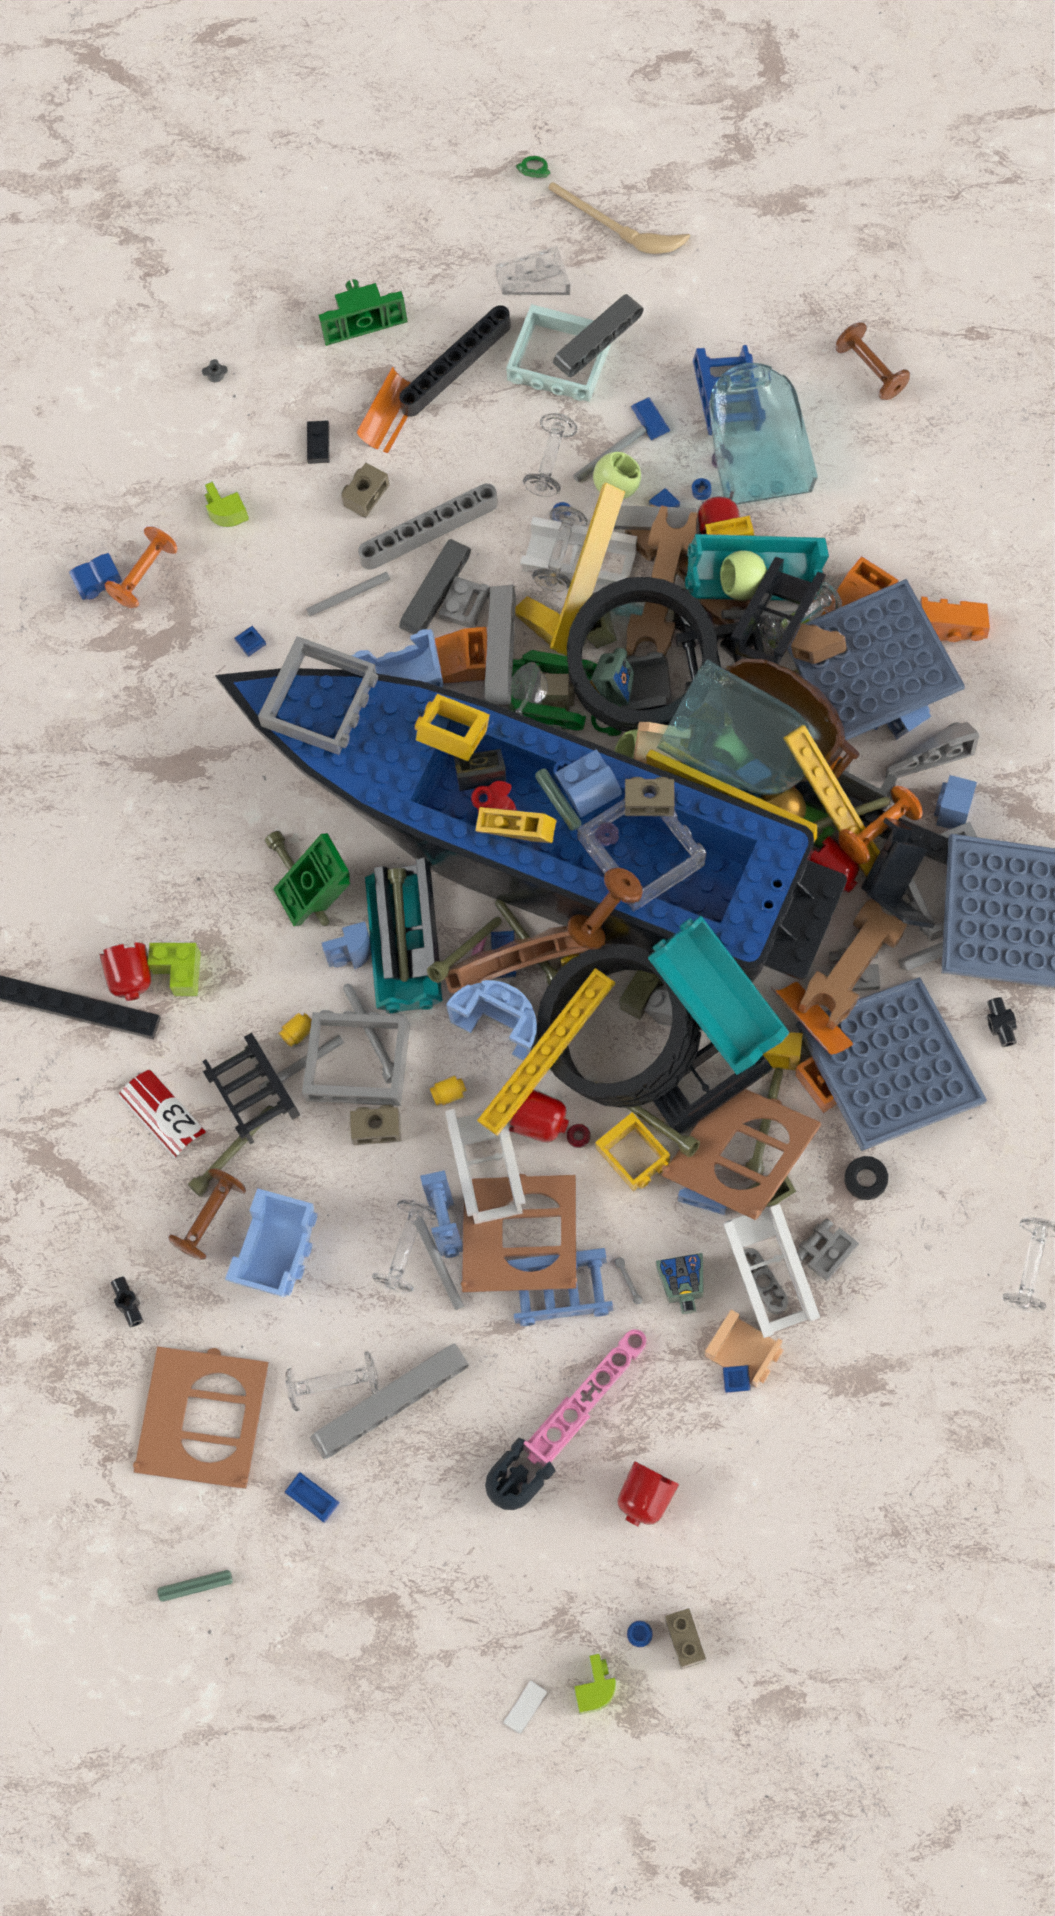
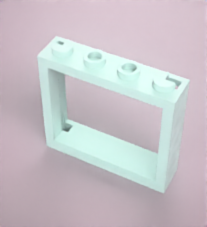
M531 304L506 368L507 380L514 384L531 386L536 390L543 389L556 395L573 397L578 401L590 402L611 344L597 355L587 385L519 368L535 325L577 336L594 321Z

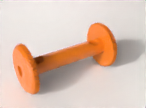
M150 526L144 529V535H146L151 543L120 585L113 581L105 583L107 593L125 607L137 608L139 606V601L132 594V591L162 550L169 554L177 552L175 541L159 528Z
M902 786L893 787L890 794L895 804L858 835L847 829L839 832V844L842 850L854 862L859 864H867L869 862L870 852L866 846L890 827L883 822L885 817L898 820L905 815L907 818L915 821L922 817V806L918 798L909 789Z

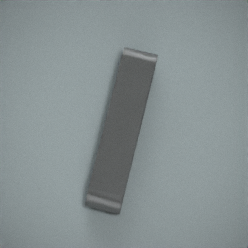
M628 294L623 295L555 355L553 364L568 377H573L641 317L644 308Z
M452 539L447 541L404 612L399 624L400 629L414 635L418 631L428 628L445 600L455 576H459L471 554L470 547Z

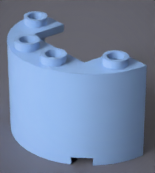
M423 629L418 631L417 634L411 635L410 639L415 645H409L397 652H388L379 658H376L369 650L357 651L354 655H351L375 664L377 674L419 680L443 688V678L432 629Z
M485 980L471 986L467 985L458 990L446 1004L450 1022L469 1033H472L482 1014L514 1029L509 1036L510 1041L517 1044L512 1055L521 1060L527 1057L538 1042L537 1022L531 1003L522 992L507 983Z
M257 1188L249 1210L252 1216L249 1230L239 1258L234 1256L232 1258L225 1280L280 1297L290 1296L296 1280H301L305 1266L302 1264L304 1258L309 1257L311 1253L312 1243L309 1241L312 1227L315 1226L318 1214L314 1212L312 1203Z

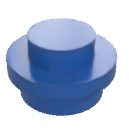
M635 1621L628 1627L627 1638L633 1646L645 1647L651 1642L653 1632L648 1623Z

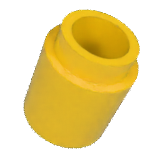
M298 1012L281 1027L282 1030L278 1034L288 1046L298 1045L310 1034L312 1019L306 1013L301 1015Z
M455 1075L434 1083V1086L429 1088L436 1106L440 1104L444 1106L464 1098L463 1092L467 1091L462 1078L457 1079Z

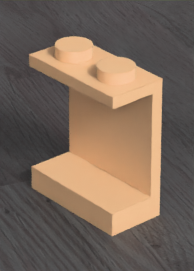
M639 722L633 759L647 764L646 755L651 749L677 761L681 739H689L691 730L652 722Z
M731 1309L705 1350V1356L722 1367L748 1365L750 1384L757 1387L759 1382L764 1384L771 1372L768 1369L771 1362L777 1363L784 1351L781 1348L783 1341L779 1338L777 1341L770 1337L763 1338L762 1332L739 1319L740 1314Z

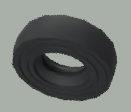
M862 1156L849 1163L845 1171L844 1181L847 1190L853 1196L861 1200H871L884 1193L888 1185L889 1175L886 1167L880 1160L871 1156ZM867 1169L875 1174L876 1181L872 1186L864 1187L859 1184L857 1175L861 1170Z

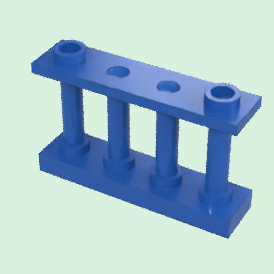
M747 345L742 346L738 357L710 358L706 356L705 348H696L692 362L708 435H717L723 423L753 421L755 432H759L762 423L765 422L766 415L765 410L761 409L752 369L753 357L748 352ZM740 365L742 375L714 377V375L710 374L711 367ZM745 384L747 394L718 396L714 392V387ZM749 402L751 412L722 414V412H719L718 406L720 404Z

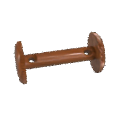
M862 322L852 324L838 337L835 346L836 351L841 354L853 349L884 383L879 391V398L881 400L894 398L908 384L910 372L907 369H903L893 374L863 342L862 338L867 330V326Z
M622 868L609 869L604 875L605 887H607L609 892L590 917L579 914L569 919L568 932L571 938L581 947L590 950L601 948L606 938L601 925L621 900L625 903H636L641 899L643 894L641 883L628 870Z
M217 1168L210 1169L208 1173L218 1181V1184L185 1238L181 1239L171 1234L168 1237L169 1242L178 1250L198 1260H204L207 1256L196 1246L230 1190L232 1189L241 1194L246 1192L243 1183ZM224 1187L225 1191L221 1192L219 1189ZM194 1236L196 1238L195 1241H191L190 1237Z

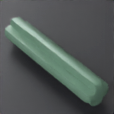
M541 769L535 774L537 781L571 831L578 829L581 826V820L547 769Z
M224 1570L159 1587L157 1593L159 1600L164 1602L233 1583V1578L229 1570Z

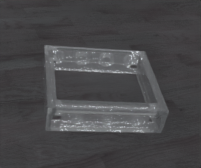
M652 793L644 794V796L647 798H653L655 796ZM625 799L577 830V839L604 874L611 868L619 867L595 837L594 833L625 814ZM675 811L674 816L660 817L692 857L644 887L642 897L638 902L627 903L633 912L705 865V849L700 843L696 844L691 838L690 830L686 825L680 824Z

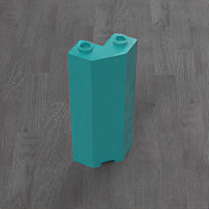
M695 534L692 543L688 545L689 559L685 588L689 589V593L696 599L735 600L723 591L720 574L724 559L736 551H751L757 554L763 560L767 570L775 556L784 559L783 573L812 583L817 572L823 573V568L829 558L826 538ZM825 580L813 601H820L826 590ZM772 596V598L770 599V600L788 601V600H785V599H782V598H779V597H776V596Z
M372 873L365 877L376 1009L385 1010L388 1014L401 1011L432 1009L434 1005L443 1001L441 982L436 983L429 976L408 979L406 982L391 978L384 979L375 873ZM418 875L407 876L404 879V884H402L405 927L409 928L422 925ZM423 929L409 931L406 934L407 950L424 947Z
M702 916L694 921L689 918L679 926L681 930L667 941L662 939L652 947L654 952L648 959L729 1066L738 1075L754 1065L765 1052L780 1044L790 1032Z

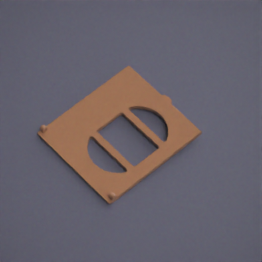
M745 1089L697 1123L689 1135L700 1141L697 1152L692 1157H687L679 1149L669 1165L663 1166L661 1176L753 1220H757L820 1128L821 1122L783 1106L782 1102L778 1099H767ZM755 1119L776 1121L787 1130L789 1143L781 1142L744 1125V1123ZM736 1132H741L784 1152L767 1177L720 1156ZM715 1164H719L761 1185L746 1190L727 1187L717 1178Z
M519 1174L524 1195L541 1194L554 1200L559 1208L522 1209L523 1214L475 1224L473 1215H467L464 1201L462 1293L576 1289V1175L526 1176V1174ZM508 1177L472 1179L478 1212L504 1207L513 1201ZM561 1217L560 1246L503 1248L504 1219ZM560 1255L549 1267L533 1272L518 1270L504 1259V1257Z
M157 1346L136 1462L134 1461L133 1463L134 1473L246 1489L269 1362L222 1356L217 1348L209 1349L207 1353ZM217 1373L226 1374L241 1383L245 1389L246 1396L192 1389V1386L204 1376ZM194 1397L244 1404L245 1412L240 1438L183 1431L188 1398ZM182 1440L235 1446L237 1449L224 1460L208 1463L196 1460L190 1456L183 1447Z

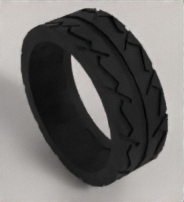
M632 577L610 583L591 595L578 611L570 627L567 642L569 678L571 683H573L574 692L590 714L600 722H603V724L618 731L628 732L632 729H638L639 722H652L674 727L697 710L712 686L718 655L717 639L713 624L708 613L694 596L667 580L653 577ZM649 602L660 604L675 611L691 626L700 643L702 665L699 675L691 688L671 704L654 710L637 711L622 708L609 702L589 682L582 665V649L586 637L594 624L606 613L616 607L629 603Z
M603 945L599 949H589L571 959L560 968L550 981L552 984L547 986L540 1002L537 1018L539 1020L537 1023L539 1041L595 968L606 976L625 970H640L655 974L661 979L668 991L672 1005V1025L664 1049L653 1064L628 1080L615 1083H596L586 1080L579 1073L571 1059L569 1047L567 1046L550 1068L555 1077L575 1092L589 1100L609 1107L628 1108L641 1106L665 1095L678 1085L688 1072V1068L691 1067L698 1052L701 1038V1027L648 959L652 952L634 945Z

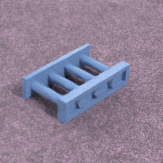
M445 1170L421 1175L422 1186L430 1210L435 1209L439 1227L431 1228L440 1255L445 1256V1258L456 1257L459 1255V1252H463V1245L456 1223L450 1224L448 1209L450 1208L449 1206L454 1205Z
M605 1248L576 1252V1270L581 1266H588L591 1270L595 1303L580 1305L576 1282V1289H568L569 1307L556 1308L554 1292L551 1289L543 1290L546 1310L531 1311L529 1291L522 1290L519 1291L521 1313L514 1314L515 1324L520 1323V1326H531L535 1324V1321L587 1314L601 1317L613 1311L612 1301L605 1302L601 1278L600 1267H602V1264L607 1263ZM560 1255L508 1260L507 1263L518 1270L533 1272L549 1267Z

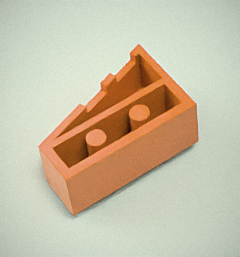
M921 596L920 604L940 641L958 642L967 639L980 641L988 638L990 630L988 604L960 601V605L950 604L948 599L932 602L928 601V597Z

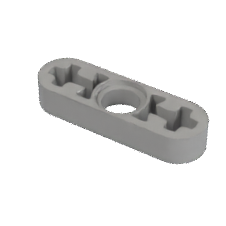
M747 1248L744 1250L745 1256L756 1257L754 1264L764 1262V1259L756 1249ZM764 1265L762 1266L763 1269L757 1270L752 1276L760 1298L767 1310L773 1314H780L787 1308L788 1297L769 1267ZM759 1275H767L771 1282L767 1287H760L756 1283V1278ZM775 1287L776 1290H773L774 1296L777 1299H783L781 1307L778 1308L777 1305L772 1306L773 1299L768 1293L767 1296H764L763 1293H767Z

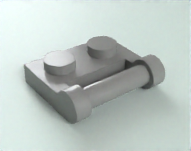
M455 576L438 613L439 618L468 628H476L478 624L477 618L486 598L490 596L491 587ZM473 594H478L469 616H464Z

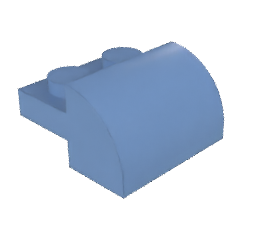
M597 749L555 773L556 778L565 790L570 803L580 818L622 795L616 777L611 768L606 765Z
M365 921L343 927L344 937L322 942L329 967H342L347 962L352 961L354 969H357L367 962L371 955V944Z

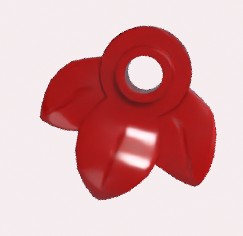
M495 781L488 787L480 786L476 788L472 793L471 801L478 809V814L480 807L517 811L514 802L507 796L512 788L507 782ZM486 794L488 800L484 803L480 802V796Z

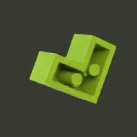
M149 943L148 966L153 974H170V989L174 996H198L201 952L197 944Z

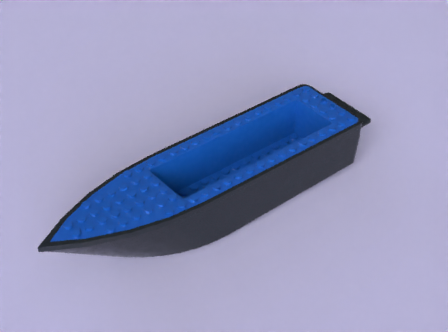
M281 668L215 675L216 680L253 727L299 771L337 797L414 859L427 858V861L432 862L431 870L449 880L563 926H568L569 919L575 915L580 914L590 917L608 894L609 890L605 887L604 875L609 869L622 868L630 871L641 883L643 894L636 903H625L621 900L603 922L601 928H603L604 935H606L605 942L609 944L634 945L653 953L652 947L662 939L667 941L680 931L679 926L689 918L694 921L702 916L752 983L761 973L764 966L798 980H803L809 973L847 883V877L843 873L810 861L814 835L805 825L478 698L419 680L377 674V683L368 692V702L365 708L361 707L359 711L358 724L355 728H351L349 743L346 748H342L338 755L261 726L258 717ZM299 668L275 718L335 739L364 677L344 669ZM437 694L490 714L487 732L473 753L501 749L506 770V782L512 786L507 796L514 802L517 811L542 813L556 819L552 843L527 841L476 831L478 809L471 801V796L475 789L459 791L454 756L416 741L417 730L414 729L419 716H424L426 705L429 701L433 702ZM436 714L431 722L434 726L465 737L471 728L439 714ZM597 749L606 765L611 768L616 777L622 795L587 815L579 817L581 826L571 831L537 781L535 774L541 769H547L575 811L565 790L554 778V765L560 760H569L573 763ZM642 777L644 779L666 777L674 779V816H625V779ZM652 793L644 794V796L647 798H653L655 796ZM486 794L480 796V802L484 803L488 800Z

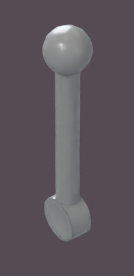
M619 1257L615 1260V1264L623 1273L632 1292L633 1302L640 1304L643 1299L637 1294L627 1273L625 1260Z

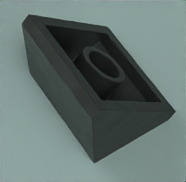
M501 749L473 753L469 761L454 756L459 791L476 789L480 786L488 787L495 781L506 782V770Z

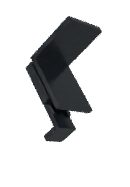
M885 817L883 822L893 830L861 889L903 923L933 929L935 924L902 899L928 849L906 843L913 830L899 820Z

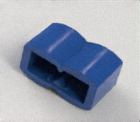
M109 553L102 554L90 562L78 565L69 571L82 600L96 598L100 592L106 590L105 583L107 581H113L117 584L122 582Z

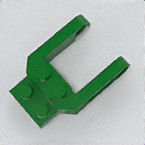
M530 650L523 654L519 660L513 659L510 710L548 726L573 731L583 730L586 722L585 715L582 716L578 713L569 712L564 708L534 703L540 679L539 673L569 674L567 656ZM582 659L583 669L588 680H591L597 664L593 661Z

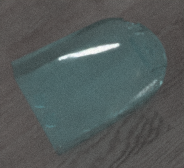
M761 363L739 364L725 371L714 385L709 401L714 451L724 497L733 500L737 505L812 492L818 475L798 396L791 381L784 374L781 375L774 371L771 366Z
M706 660L696 673L656 748L711 777L756 794L773 795L792 788L805 776L783 737L801 725H805L809 731V726L804 718L789 705L713 662Z

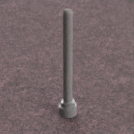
M345 984L343 990L355 1013L367 1015L352 985ZM363 1027L383 1065L382 1076L386 1083L390 1084L392 1083L394 1062H391L375 1029Z

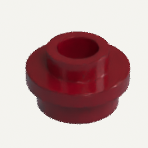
M574 1124L567 1131V1141L575 1148L585 1147L591 1139L590 1130L583 1124ZM581 1133L583 1138L576 1140L574 1138L575 1134Z

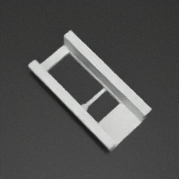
M533 517L531 521L532 535L526 556L522 555L520 562L522 571H533L572 579L576 565L573 564L576 553L579 551L578 546L583 547L589 527ZM612 532L606 552L626 555L622 573L618 574L600 570L596 584L607 586L610 583L630 578L636 556L637 536ZM557 542L575 545L572 548L573 554L570 564L553 561Z
M455 1109L445 1111L467 1215H473L475 1224L523 1214L521 1204L526 1202L508 1123L499 1135L496 1136L478 1123L477 1119L482 1113L457 1118ZM500 1138L503 1154L496 1153L494 1156L467 1161L464 1145ZM501 1158H504L514 1204L478 1212L469 1165L491 1160L499 1161Z
M780 1204L765 1207L757 1220L742 1215L726 1221L723 1225L763 1338L774 1335L773 1332L805 1320L813 1321L820 1318ZM776 1236L782 1255H775L772 1259L749 1267L743 1247ZM781 1259H784L802 1311L769 1322L751 1270L772 1262H780Z

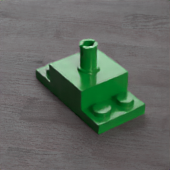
M352 279L354 285L352 287L350 280L346 282L345 287L347 291L335 294L337 309L318 315L325 345L328 346L407 323L402 291L380 296L376 283L359 287L358 280Z
M328 833L320 834L273 888L294 927L301 926L312 912L326 911L351 884L349 882V870Z

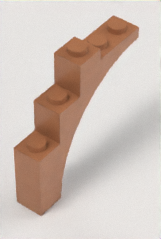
M567 926L549 928L534 937L517 939L495 950L480 951L451 966L445 980L449 992L455 993L467 985L471 986L485 980H492L533 964L585 952L589 949L581 947L571 938Z

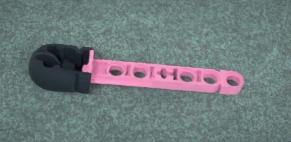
M633 1329L627 1332L618 1342V1347L611 1350L570 1398L566 1397L528 1441L517 1438L511 1445V1451H506L486 1477V1493L492 1503L503 1510H516L531 1501L544 1486V1480L550 1479L556 1472L551 1463L553 1459L590 1418L589 1412L628 1369L631 1359L635 1360L644 1350L646 1336L642 1331ZM635 1335L641 1338L642 1344L640 1347L633 1348L628 1344V1339L631 1336ZM615 1354L624 1355L626 1363L623 1366L619 1367L612 1363V1357ZM601 1372L607 1373L610 1377L609 1383L606 1385L598 1384L596 1381L597 1374ZM591 1382L595 1389H597L591 1395L592 1402L588 1400L582 1402L581 1393H589L592 1386L588 1384ZM569 1409L574 1410L578 1415L577 1420L571 1423L563 1418L564 1412ZM552 1428L558 1429L561 1432V1438L558 1441L549 1440L547 1438L548 1430ZM523 1450L529 1454L527 1459L534 1465L538 1462L543 1466L542 1469L536 1472L535 1478L529 1484H527L529 1470L522 1464L518 1467H511V1475L505 1478L507 1476V1468L513 1461H517L520 1458V1453ZM522 1482L523 1484H522V1486H521V1493H519V1490H518L517 1487H518V1486L520 1485V1483Z

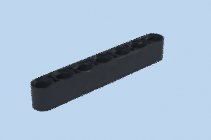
M503 305L492 308L402 390L399 395L402 413L412 417L421 412L504 336L511 327L509 309Z

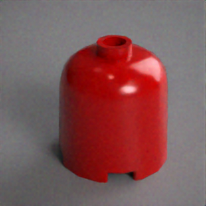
M722 496L712 497L703 502L697 512L699 534H706V524L739 518L740 513L736 503Z
M829 836L822 842L824 846L820 851L817 852L815 850L811 854L810 861L843 873L847 877V883L843 892L847 891L850 893L858 884L855 879L859 874V865Z
M135 942L134 947L125 948L124 944H119L104 949V954L99 955L109 992L116 997L125 998L126 1001L139 999V995L146 992L151 984L146 945Z
M534 1089L511 1118L509 1131L540 1142H552L557 1139L560 1132L565 1134L569 1120L565 1119L567 1113L566 1106L559 1099Z
M634 1461L617 1499L618 1507L627 1515L625 1520L637 1527H639L640 1523L653 1525L662 1518L680 1484Z

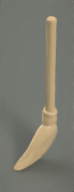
M552 182L549 185V190L620 234L621 239L629 244H633L641 252L650 254L671 252L680 248L690 238V234H639L638 231L628 226L623 227L556 183Z

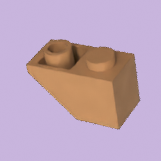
M803 623L791 645L793 658L812 664L843 653L847 648L845 636L837 631L830 632L816 625H806Z

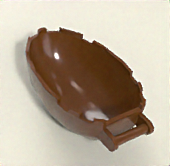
M741 659L725 668V676L721 687H719L723 711L728 714L732 722L731 727L736 736L752 755L767 767H771L782 776L800 781H808L783 737L801 725L806 726L829 767L838 759L842 751L846 752L845 756L832 771L836 779L840 777L853 759H857L860 756L859 752L845 740L844 727L835 707L818 687L793 670L765 659Z

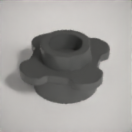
M217 359L211 360L210 364L202 369L203 376H208V379L214 383L221 381L228 372L227 367L219 364Z

